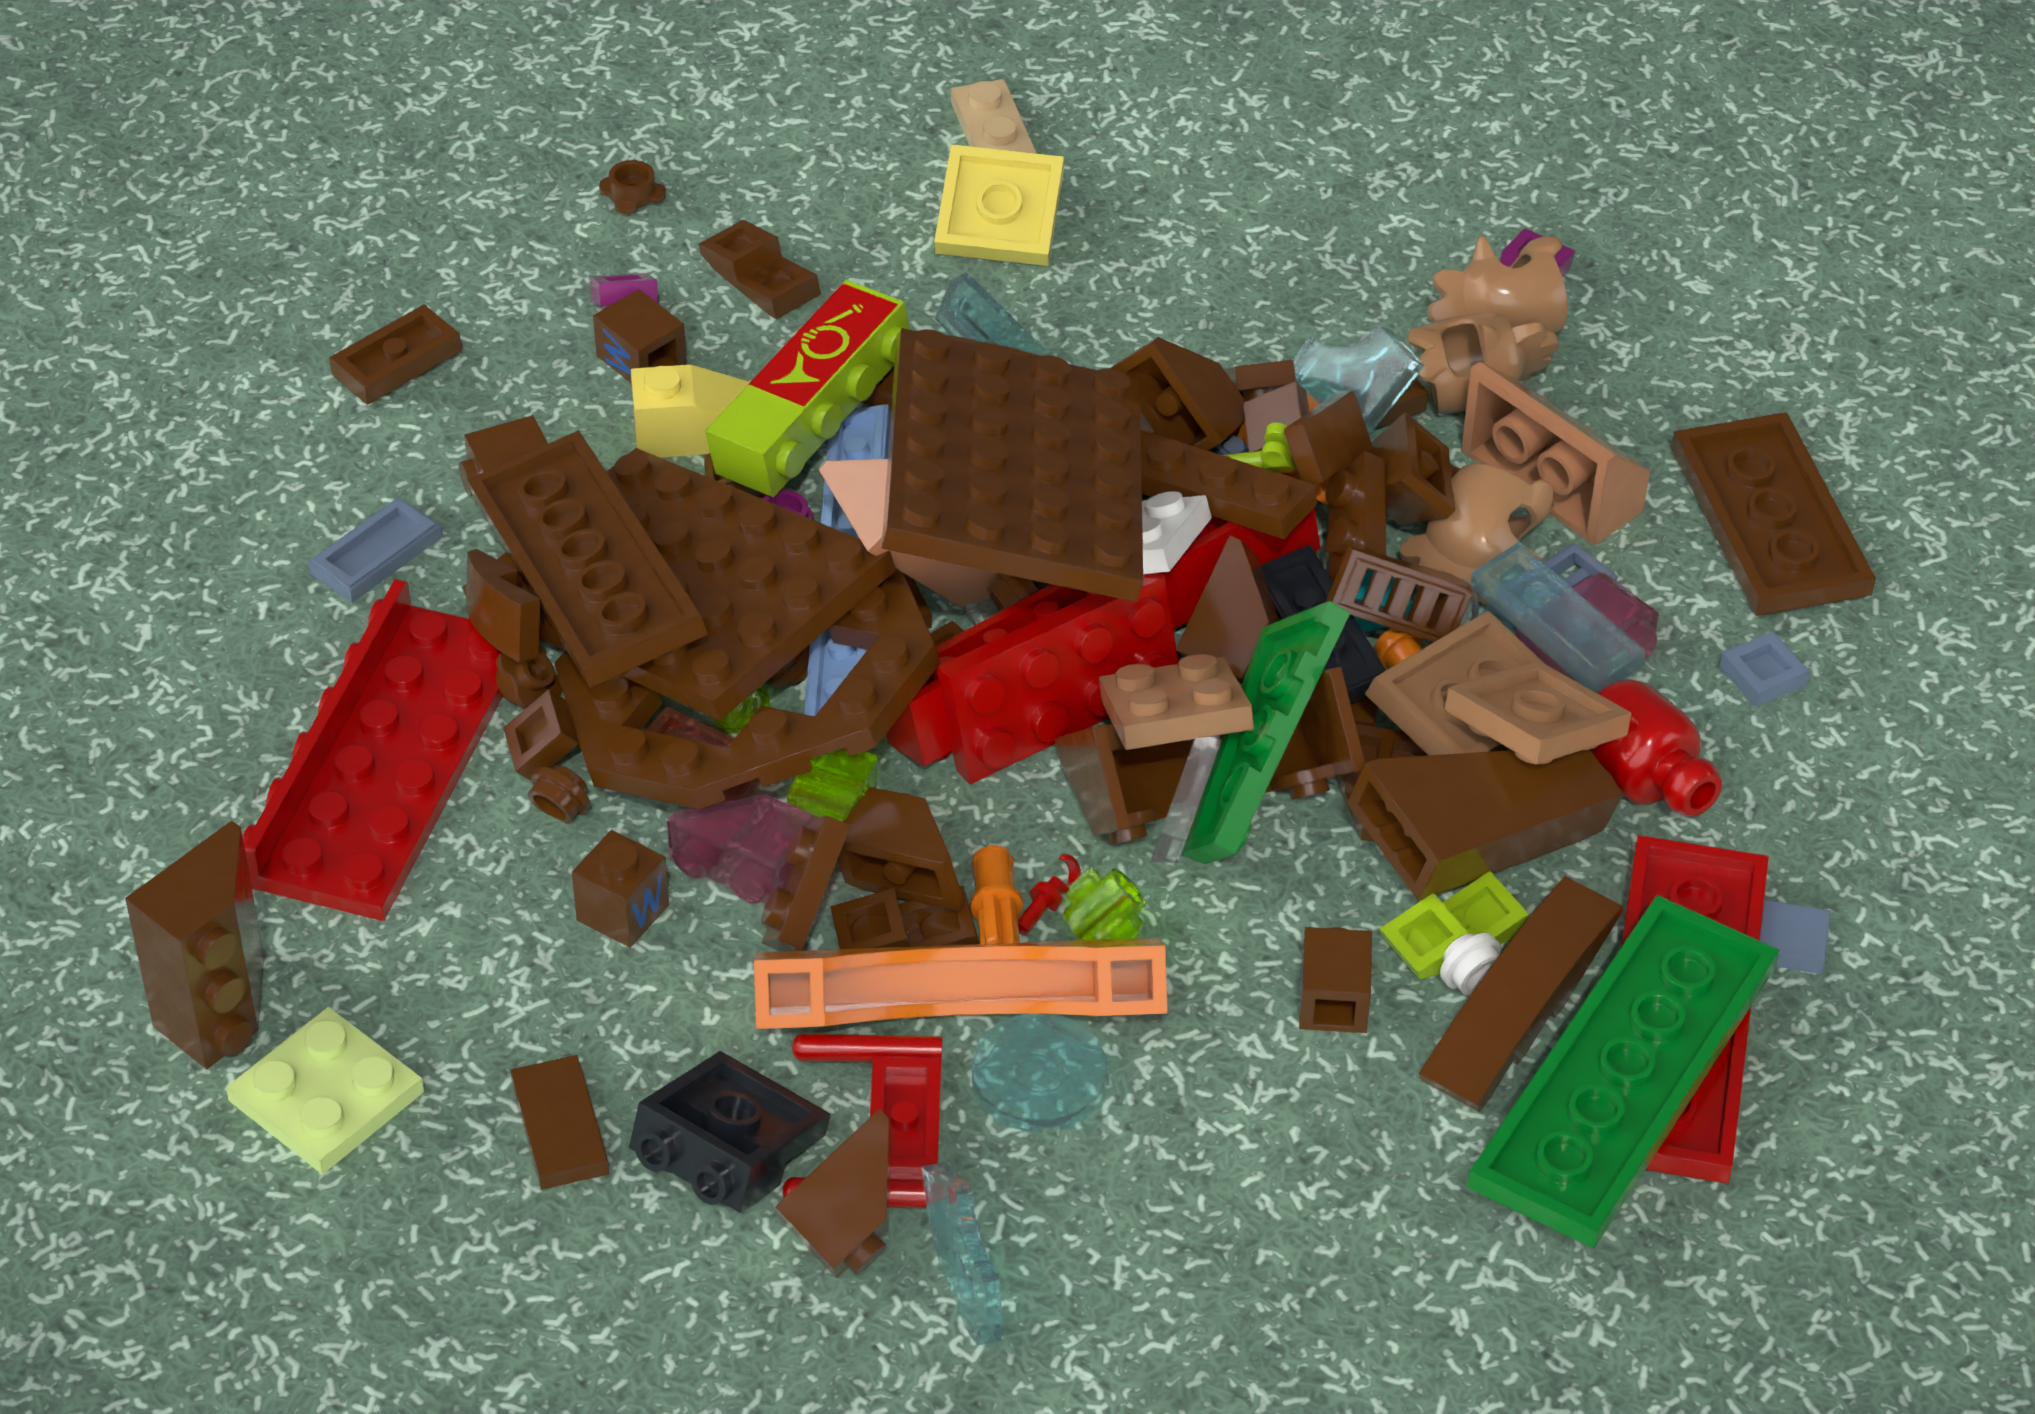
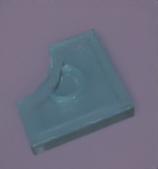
M1381 325L1362 341L1346 347H1331L1323 341L1310 336L1292 359L1294 361L1296 381L1320 403H1323L1335 394L1354 390L1369 435L1425 366L1392 330Z

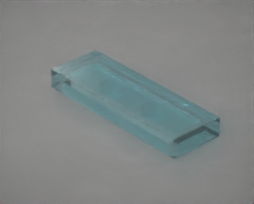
M1517 542L1471 572V587L1580 684L1595 693L1613 682L1625 679L1645 665L1644 649L1520 542Z

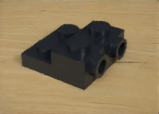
M719 1051L639 1102L629 1148L636 1152L639 1161L647 1169L654 1172L664 1170L690 1183L697 1197L703 1202L710 1205L720 1203L741 1213L781 1185L786 1162L826 1135L831 1113L726 1053Z

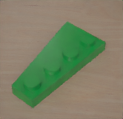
M1328 601L1262 628L1241 686L1252 705L1254 729L1224 734L1181 854L1196 862L1207 864L1235 855L1245 844L1250 834L1252 818L1350 612Z

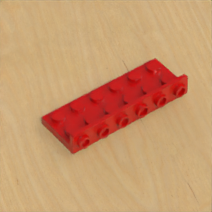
M394 579L384 599H377L374 602L368 618V627L359 643L353 642L349 646L344 659L343 671L334 687L328 686L324 690L319 702L318 715L308 732L303 731L298 736L293 749L292 761L283 777H277L273 780L267 794L264 811L256 825H248L243 833L252 889L385 921L503 698L496 682V661L498 655L502 652L480 635L470 619L412 606L408 582Z

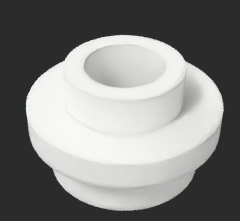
M1489 933L1465 934L1449 945L1443 955L1444 962L1440 969L1441 979L1449 988H1459L1464 995L1470 996L1499 957L1501 951L1500 943Z

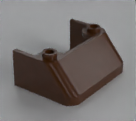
M1341 667L1322 671L1265 793L1290 787L1292 799L1302 798L1329 791L1330 787L1327 779L1329 777L1363 769L1365 760ZM1103 724L1055 738L1061 766L1093 835L1107 833L1109 844L1113 845L1148 836L1145 823L1197 810L1224 734L1125 750L1113 724L1106 726Z

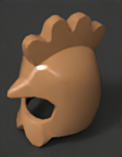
M1484 235L1479 237L1476 242L1473 259L1462 271L1448 269L1440 270L1434 274L1432 278L1433 286L1440 293L1441 298L1428 306L1427 315L1430 321L1435 322L1470 314L1498 313L1508 318L1514 327L1531 323H1544L1546 331L1558 333L1566 324L1568 312L1567 293L1563 277L1554 258L1562 248L1561 240L1558 237L1543 236L1531 240L1521 250L1513 265L1508 267L1496 258Z
M1498 313L1470 314L1438 320L1411 329L1407 336L1410 345L1421 349L1423 352L1416 362L1414 369L1421 380L1429 382L1438 414L1466 412L1471 367L1479 361L1514 377L1518 381H1525L1532 378L1533 372L1549 366L1552 363L1550 354L1557 351L1560 346L1557 335L1554 332L1546 331L1544 323H1531L1514 327L1508 318Z
M1474 463L1463 466L1451 478L1455 511L1447 518L1428 521L1425 534L1411 536L1400 546V557L1406 562L1453 574L1472 589V595L1482 604L1490 605L1498 600L1501 591V580L1516 568L1538 566L1543 561L1539 555L1519 541L1553 511V486L1549 481L1543 479L1528 484L1523 479L1506 470L1492 465ZM1518 507L1526 508L1530 513L1528 516L1523 517L1510 516Z

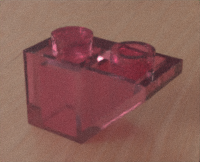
M766 794L717 803L700 810L692 808L674 812L667 820L670 861L674 862L683 873L690 877L703 878L705 876L730 887L738 897L746 902L754 904L759 902L766 903L776 887L782 889L792 866V864L785 862V856L795 831L800 825L807 827L810 820L819 817Z

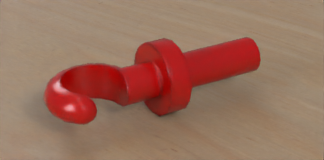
M1061 854L1058 859L1067 864L1069 871L1067 884L1060 878L1052 876L1048 882H1037L1030 890V897L1033 901L1018 919L1019 934L1027 935L1047 909L1051 911L1058 909L1063 902L1061 894L1071 893L1078 887L1081 879V869L1078 861L1072 855Z

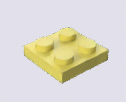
M951 144L934 240L935 254L1049 266L1064 173V157Z

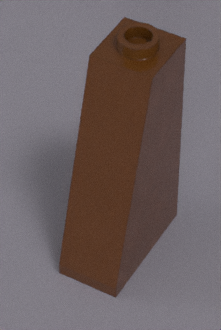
M1507 750L1379 758L1365 762L1347 804L1416 899L1421 901L1432 893L1437 895L1475 881L1489 871L1494 874L1575 844L1604 831L1624 793L1617 786L1610 772L1600 764L1590 750L1574 752L1553 759L1552 762L1547 764L1527 763L1520 760L1515 755V751Z

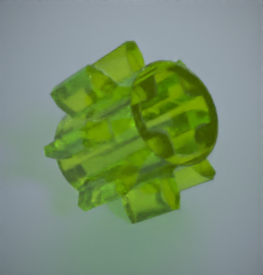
M1090 867L1069 886L1070 890L1065 896L1072 905L1063 912V915L1070 929L1080 940L1130 939L1141 932L1140 927L1144 924V921L1137 914L1146 907V901L1137 886L1120 870L1113 868L1102 878L1094 867Z

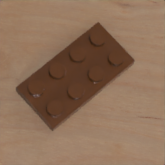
M1787 412L1674 431L1671 449L1755 616L1872 596L1876 577Z

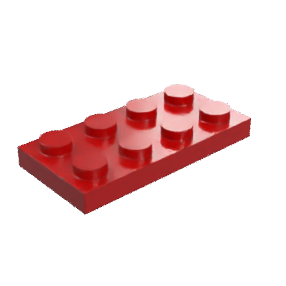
M1161 573L1143 574V584L1137 602L1094 593L936 667L956 771L966 782L971 785L1056 744L1055 738L1087 729L1108 719L1109 716L1100 697V676L1116 674L1118 669L1133 664H1144L1153 668L1179 664L1177 650H1175L1176 642L1165 576Z

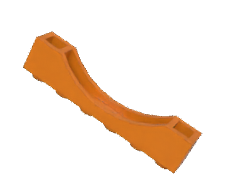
M1159 937L755 952L756 1029L823 1027L876 1020L951 1015L1065 1014L1113 1016L1167 1013L1165 944Z

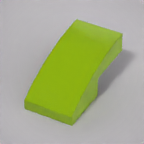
M1489 871L1444 902H1441L1434 893L1430 894L1379 928L1384 940L1420 980L1440 974V969L1444 962L1443 955L1446 949L1459 937L1465 934L1489 933L1501 945L1513 939L1530 916L1493 873Z

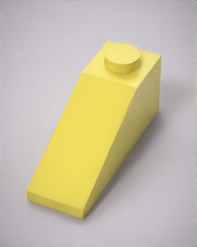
M691 364L631 369L637 448L660 458L710 453L705 430L750 382Z

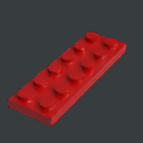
M1638 835L1621 947L1657 895L1759 940L1769 856ZM1751 1007L1646 1170L1729 1184L1734 1158Z

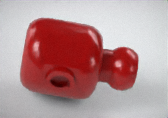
M1625 679L1613 682L1597 692V694L1631 712L1627 736L1600 744L1595 749L1590 750L1600 764L1610 772L1615 783L1624 793L1623 796L1631 803L1637 805H1652L1664 799L1671 810L1684 816H1697L1707 811L1720 795L1722 788L1721 775L1712 762L1699 757L1701 751L1700 734L1690 718L1653 686L1645 682Z

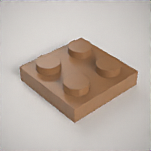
M1196 654L1184 657L1179 661V664L1156 668L1144 664H1133L1118 669L1116 674L1099 677L1101 701L1125 750L1254 729L1252 705L1224 657L1216 658L1212 655Z
M1539 660L1448 687L1444 711L1467 723L1470 730L1474 733L1491 737L1515 751V755L1520 760L1531 764H1547L1552 762L1553 759L1581 750L1595 749L1600 744L1625 737L1628 733L1631 712Z

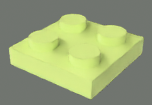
M330 1007L319 1013L226 1087L228 1100L322 1175L424 1093L423 1080L419 1075Z

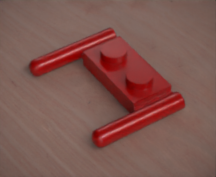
M798 1034L792 1042V1053L799 1061L872 1062L870 1117L880 1109L889 1118L891 1126L889 1207L937 1208L942 1036ZM806 1177L788 1178L782 1188L783 1198Z

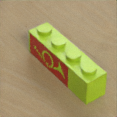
M846 279L705 430L715 474L774 498L791 478L796 477L802 471L806 461L827 439L836 434L841 423L861 401L866 400L872 394L875 386L895 365L896 346L901 328L910 330L905 302Z

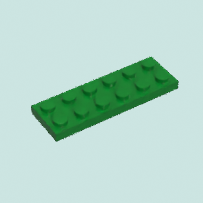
M1657 895L1471 1168L1467 1188L1595 1249L1775 970L1780 950Z

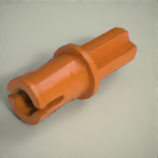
M998 845L983 847L975 852L971 862L974 872L975 893L971 897L970 911L973 917L978 920L980 944L1020 943L1018 916L1023 909V898L1020 892L1015 889L1014 857L1009 855V850L1005 847Z

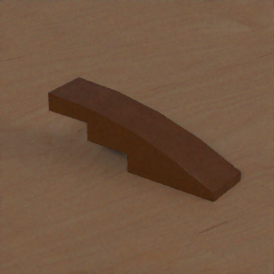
M1564 876L1527 919L1458 1012L1420 1070L1419 1076L1421 1081L1480 1112L1488 1103L1511 1064L1515 1063L1518 1065L1527 1054L1550 1016L1556 1018L1564 1008L1623 913V906Z

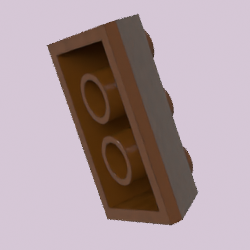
M231 820L125 898L152 1025L206 1070L224 1056L230 1057L240 1053L248 1045L253 1034L259 1028L264 951L241 827Z

